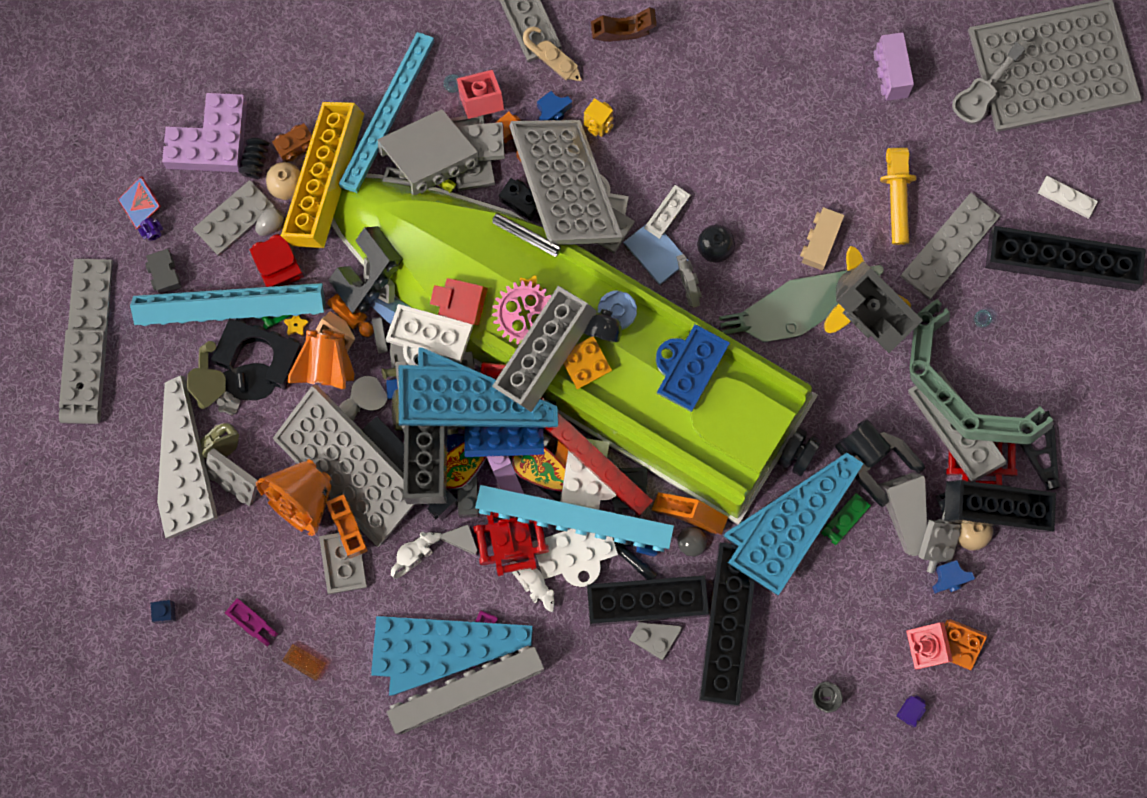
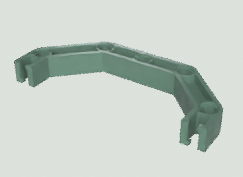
M938 299L918 312L917 315L923 320L922 322H928L929 324L922 325L920 323L914 329L910 359V379L964 438L1031 444L1053 427V419L1050 416L1047 418V421L1039 426L1034 423L1038 419L1041 420L1045 413L1040 406L1025 418L975 414L930 366L934 331L950 320V312L945 308L940 315L932 316L935 312L941 311L942 303ZM917 370L924 371L922 374L915 373ZM947 397L949 400L942 401L940 398ZM971 424L975 427L972 429H968L965 426ZM1024 429H1029V430H1031L1032 432L1029 433V434H1026V433L1023 432V430H1024Z

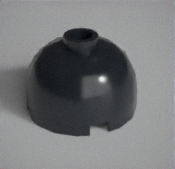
M718 224L710 225L703 229L697 241L698 252L707 261L714 263L723 262L733 253L735 245L731 231L725 226Z
M601 309V312H597L589 321L583 334L599 337L607 341L619 342L622 327L618 318L612 316V311Z

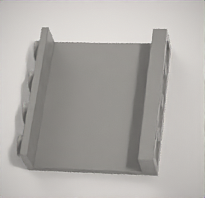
M442 109L377 139L379 153L382 157L388 154L411 183L412 195L422 193L478 165V152Z

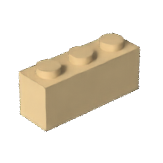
M824 207L821 213L817 212L813 223H816V227L814 230L810 229L807 240H810L808 247H803L800 255L803 257L802 263L823 271L844 215Z

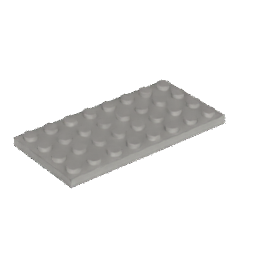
M511 121L509 127L550 244L621 242L623 237L581 121Z
M317 384L311 386L273 439L297 464L310 459L316 464V468L321 473L324 471L331 477L330 484L332 488L329 497L333 499L344 494L358 527L379 547L415 505L406 504L403 498L404 473Z

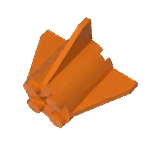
M323 329L322 333H318L317 330H306V342L288 375V383L315 384V382H318L321 385H331L345 389L346 381H354L355 375L344 343L345 334L334 333L333 330Z

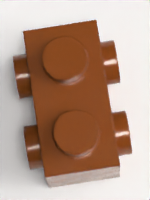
M305 123L298 124L288 133L278 135L272 143L283 162L293 161L298 155L307 152L312 134Z

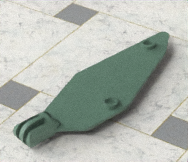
M881 265L870 266L879 276L884 271ZM847 271L790 280L743 312L719 316V321L737 318V320L721 323L720 327L738 326V328L727 329L721 332L731 334L745 331L762 342L801 336L825 320L839 304L836 301V285L840 277Z

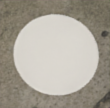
M364 376L354 382L351 394L358 406L366 410H377L384 406L387 401V394L377 378Z

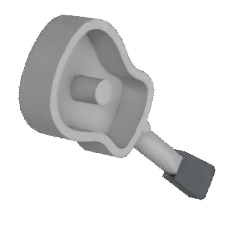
M1016 42L1008 53L1007 59L988 81L977 78L968 89L960 92L954 98L953 110L961 120L972 125L983 121L988 112L989 105L997 97L996 89L993 86L1014 61L1016 62L1025 52V48Z

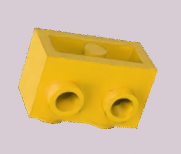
M594 98L584 111V126L594 136L599 135L602 137L605 133L608 134L612 130V122L614 120L612 107L606 102L601 103Z

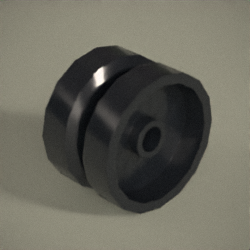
M798 427L793 437H790L782 451L783 454L777 464L788 468L793 459L796 460L792 472L802 477L822 440L812 436L806 445L803 444L807 431Z

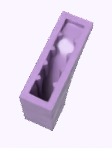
M486 456L500 489L524 494L509 457Z

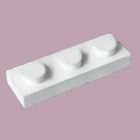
M1046 176L1038 191V194L1086 218L1091 216L1098 202Z
M674 185L644 229L660 239L685 205L690 194Z

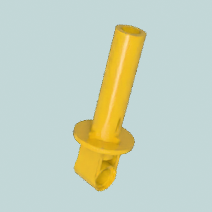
M908 148L887 149L888 176L880 178V182L890 184L892 245L909 244L907 184L915 181L916 176L909 174Z

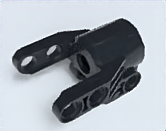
M866 418L857 424L858 428L845 439H840L835 448L842 456L848 453L864 463L855 479L879 506L884 507L889 502L887 494L867 472L869 469L882 460L891 449L909 469L914 470L916 473L920 474L926 467L902 439L883 431L879 432Z

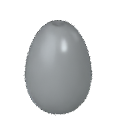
M276 208L267 209L257 220L255 231L260 236L274 233L282 226L284 216Z

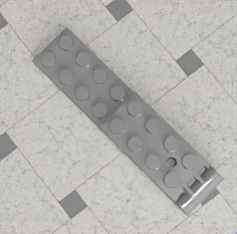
M74 259L68 330L65 332L60 389V423L100 424L113 267L112 260Z

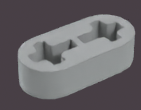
M382 317L372 319L378 353L388 352Z

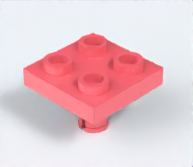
M944 622L907 630L915 670L953 662Z

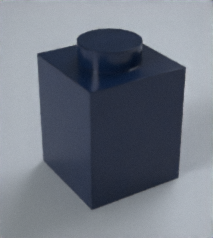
M171 600L150 602L153 623L176 622L175 602Z

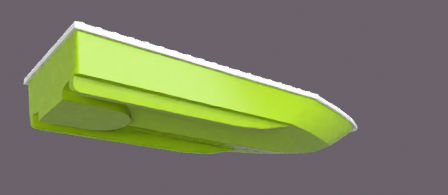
M367 173L357 193L342 188L331 225L339 238L363 267L364 258L367 256L355 240L364 227L378 226L403 259L398 266V270L390 277L395 284L394 298L409 305L411 308L438 315L440 307L430 304L434 285L445 287L446 279L449 278L488 288L479 326L473 325L466 347V352L472 351L474 363L481 367L483 362L507 364L519 346L515 338L509 342V335L504 338L502 337L505 331H497L500 324H494L493 322L498 317H494L492 314L498 312V310L493 308V305H499L495 299H502L500 291L507 293L506 286L513 289L514 282L520 287L521 277L530 279L536 275L537 284L546 289L545 297L548 295L552 296L559 286L588 303L597 312L599 302L606 293L611 291L628 293L635 300L637 306L634 322L629 327L622 329L619 342L595 337L612 371L576 389L565 366L562 365L542 397L556 402L558 413L570 423L600 441L609 442L611 448L642 467H647V470L696 500H700L728 516V519L738 525L782 455V451L789 438L793 437L818 396L812 392V387L579 246L575 244L559 245L561 251L555 257L492 223L495 214L499 213L547 239L543 227L525 220L510 210L452 192L449 193L436 187H431L422 193L412 195L411 186L384 182V175ZM519 296L517 298L521 307L519 316L524 317L526 327L530 330L531 326L527 318V314L530 312L524 309L522 299ZM527 296L525 303L528 306H533L536 304V298L534 297L533 300H530ZM508 302L506 305V309L509 312H515L518 308L515 302ZM533 315L531 322L534 323L539 315ZM519 320L512 323V328L515 331H521L524 327L523 323ZM694 324L728 341L730 344L693 411L690 412L657 394L665 375L659 371L656 365V353L660 345L669 339L678 338L686 341ZM582 334L576 345L592 336ZM665 349L661 352L663 358L669 359L673 356L671 350Z

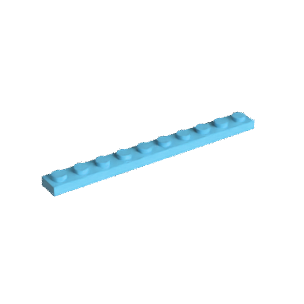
M416 33L339 182L341 188L355 193L358 192L378 153L377 139L388 134L435 42L433 37Z

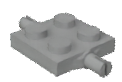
M684 254L676 256L688 305L693 308L700 306L699 298L702 296L699 287L696 286L699 284L696 273H692V264L690 260L687 261Z
M944 513L942 519L929 520L918 556L923 560H930L926 570L929 573L935 574V569L939 562H952L962 525L944 521Z

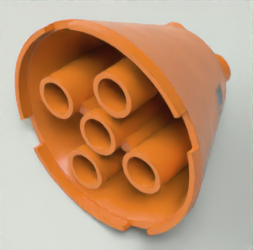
M310 459L260 478L256 482V488L261 495L265 493L269 498L267 503L288 523L299 531L303 532L305 529L309 531V536H314L318 532L326 501L332 488L330 484L332 479L326 472L323 471L321 473L316 468V464Z

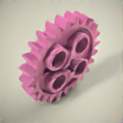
M524 281L521 282L520 287L514 282L513 289L506 286L507 293L500 291L502 299H495L499 305H493V308L498 310V312L492 314V316L498 317L493 322L494 324H500L497 331L504 330L505 332L502 337L504 338L509 335V342L515 338L517 345H519L520 341L524 339L529 331L524 317L519 316L521 307L517 298L521 297L524 309L530 312L527 314V318L531 327L533 325L531 317L535 314L539 315L551 298V295L545 297L546 289H543L541 292L539 291V284L532 288L531 281L528 286H525ZM527 296H534L536 304L528 306L525 303ZM508 302H515L518 308L515 312H509L506 309ZM519 320L523 323L524 327L521 331H515L512 328L514 321Z

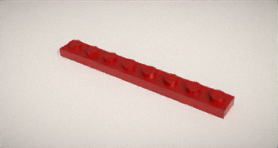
M559 413L557 427H544L638 516L653 501Z

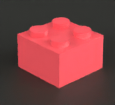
M493 70L457 78L459 96L468 119L504 110L502 93Z

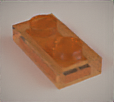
M294 644L291 645L282 660L317 681L326 666V663Z

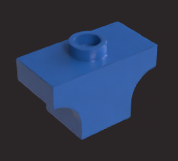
M552 91L548 92L537 101V108L542 113L539 121L563 119L564 113L572 108V100L568 96L560 98Z
M956 560L936 568L938 581L932 588L935 594L947 589L953 592L961 589L962 584L970 582L975 578L972 572L963 571Z

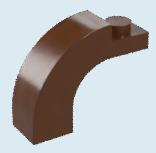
M649 7L636 15L625 18H613L602 15L591 21L592 39L612 42L633 40L649 35V30L657 26L655 8Z

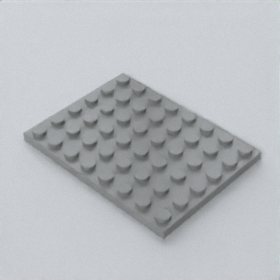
M1102 0L969 27L968 29L980 76L986 81L993 76L1007 59L1008 53L1016 42L1025 48V52L1016 62L1014 61L993 86L996 89L997 97L989 105L996 132L1136 104L1141 101L1112 0Z

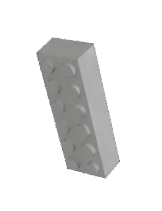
M558 286L492 387L532 412L597 311L588 303Z

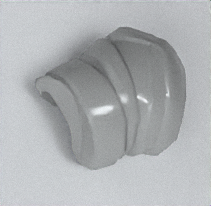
M225 391L217 399L218 411L235 415L241 401Z

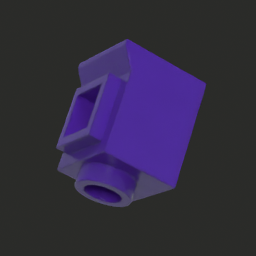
M912 695L908 696L896 717L911 727H916V722L921 719L926 711L924 708L926 701L917 695L914 697Z

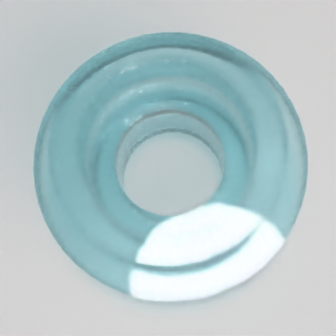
M450 74L445 77L443 86L446 91L450 93L459 91L457 84L459 76ZM454 81L456 85L450 86L449 83Z

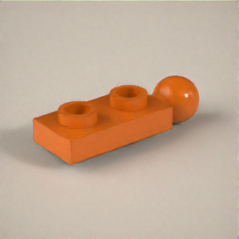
M338 294L328 300L327 305L339 317L345 320L352 329L358 326L359 332L363 337L373 335V325L369 322H364L367 319L364 313L352 314Z

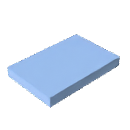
M644 225L625 240L624 244L655 281L661 285L679 271L676 256L682 255V252L665 233L659 239L645 230L646 225Z

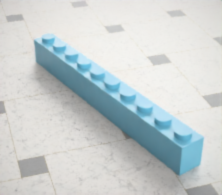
M318 283L133 296L130 308L134 325H165L175 322L223 321L229 318L298 316L309 313L315 315L324 313L325 296L323 284Z
M480 485L475 507L479 509L480 514L490 516L491 512L498 513V517L510 520V516L518 518V522L529 524L530 520L537 521V526L548 528L549 524L556 525V530L567 532L568 528L575 529V534L587 536V532L594 533V538L606 540L607 536L613 537L614 542L625 544L626 540L634 542L633 546L645 548V544L653 546L652 550L664 552V549H669L674 527L669 524Z

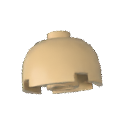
M280 162L273 165L266 176L268 190L274 197L281 200L292 199L301 171L297 166L289 162Z
M958 523L962 526L957 543L963 548L970 551L980 550L991 541L993 527Z

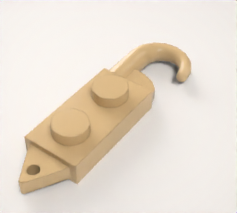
M529 27L525 30L523 34L524 44L544 63L565 80L581 81L577 69L578 65L549 41H543L536 45L530 40V33L533 31L540 33L541 29Z

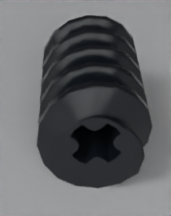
M250 138L246 140L247 146L244 147L245 153L242 155L244 160H241L240 165L242 167L238 171L244 177L260 179L257 174H262L263 171L258 167H264L265 164L260 160H266L267 157L262 155V153H268V149L264 148V146H269L270 143L260 138Z

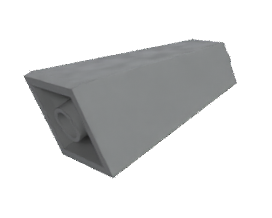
M912 472L879 484V486L887 494L889 502L886 504L904 552L908 555L917 556L920 553L927 529L926 491L924 476Z

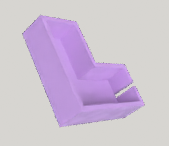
M206 93L203 128L166 127L164 139L166 146L163 149L162 159L166 169L239 172L247 101L244 95Z

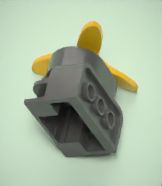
M850 246L846 253L847 272L840 277L836 285V301L839 304L828 315L824 323V329L827 333H834L842 329L849 322H852L868 339L872 336L890 353L923 320L911 309V304L906 298L896 294L864 262L859 250L854 246Z

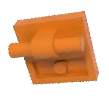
M949 619L945 623V629L952 655V663L971 670L987 638V634Z

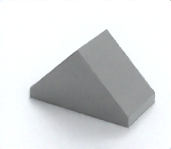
M468 525L443 533L440 537L442 541L475 556L478 554Z

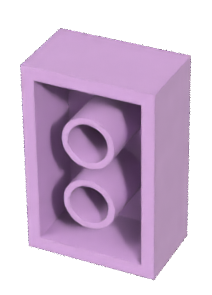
M904 33L881 35L877 48L874 50V59L879 63L877 75L878 78H882L883 83L880 87L882 96L885 95L886 101L908 98L914 83Z

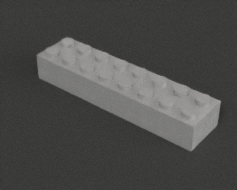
M530 645L519 649V654L514 656L511 653L501 657V661L496 664L493 661L482 666L483 669L478 672L475 670L468 671L463 674L464 678L450 679L445 682L446 686L441 688L434 686L428 689L427 694L423 696L416 694L409 697V702L405 704L398 702L389 706L391 710L386 712L395 734L401 735L544 672L535 647L530 648Z

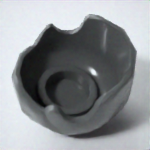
M688 526L682 529L677 537L678 547L686 556L696 557L702 554L707 547L706 536L698 527Z
M825 681L819 683L813 689L812 699L814 705L819 710L830 713L835 712L841 706L843 696L842 691L836 684ZM821 697H831L827 701L821 699Z

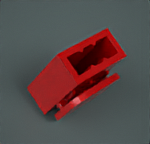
M280 234L271 236L265 242H257L249 249L266 287L286 286L304 278L289 243Z

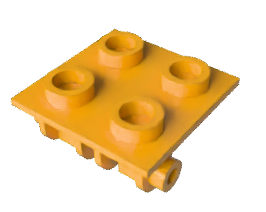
M590 337L575 345L563 363L576 389L612 371L595 337Z

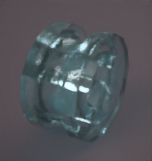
M979 310L974 316V324L979 328L987 327L992 321L990 312ZM981 314H983V317H987L985 323H982L983 321L979 322L978 320Z

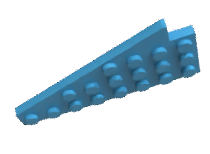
M422 347L418 348V365L398 366L399 425L557 427L558 407L540 399L532 412L492 387L496 379Z
M846 453L726 532L723 537L739 546L728 563L779 596L864 463Z
M376 616L371 676L390 677L389 695L394 696L517 652L528 645L531 647L533 626Z

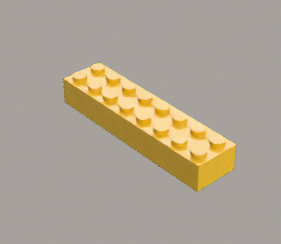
M322 102L281 237L292 246L325 247L342 191L339 182L351 161L365 115L355 103Z

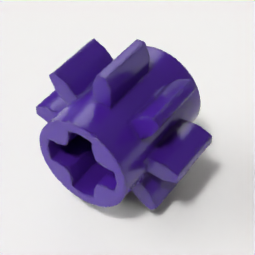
M147 218L140 223L141 228L138 229L144 240L148 238L149 241H154L161 236L160 231L163 230V227L158 219Z

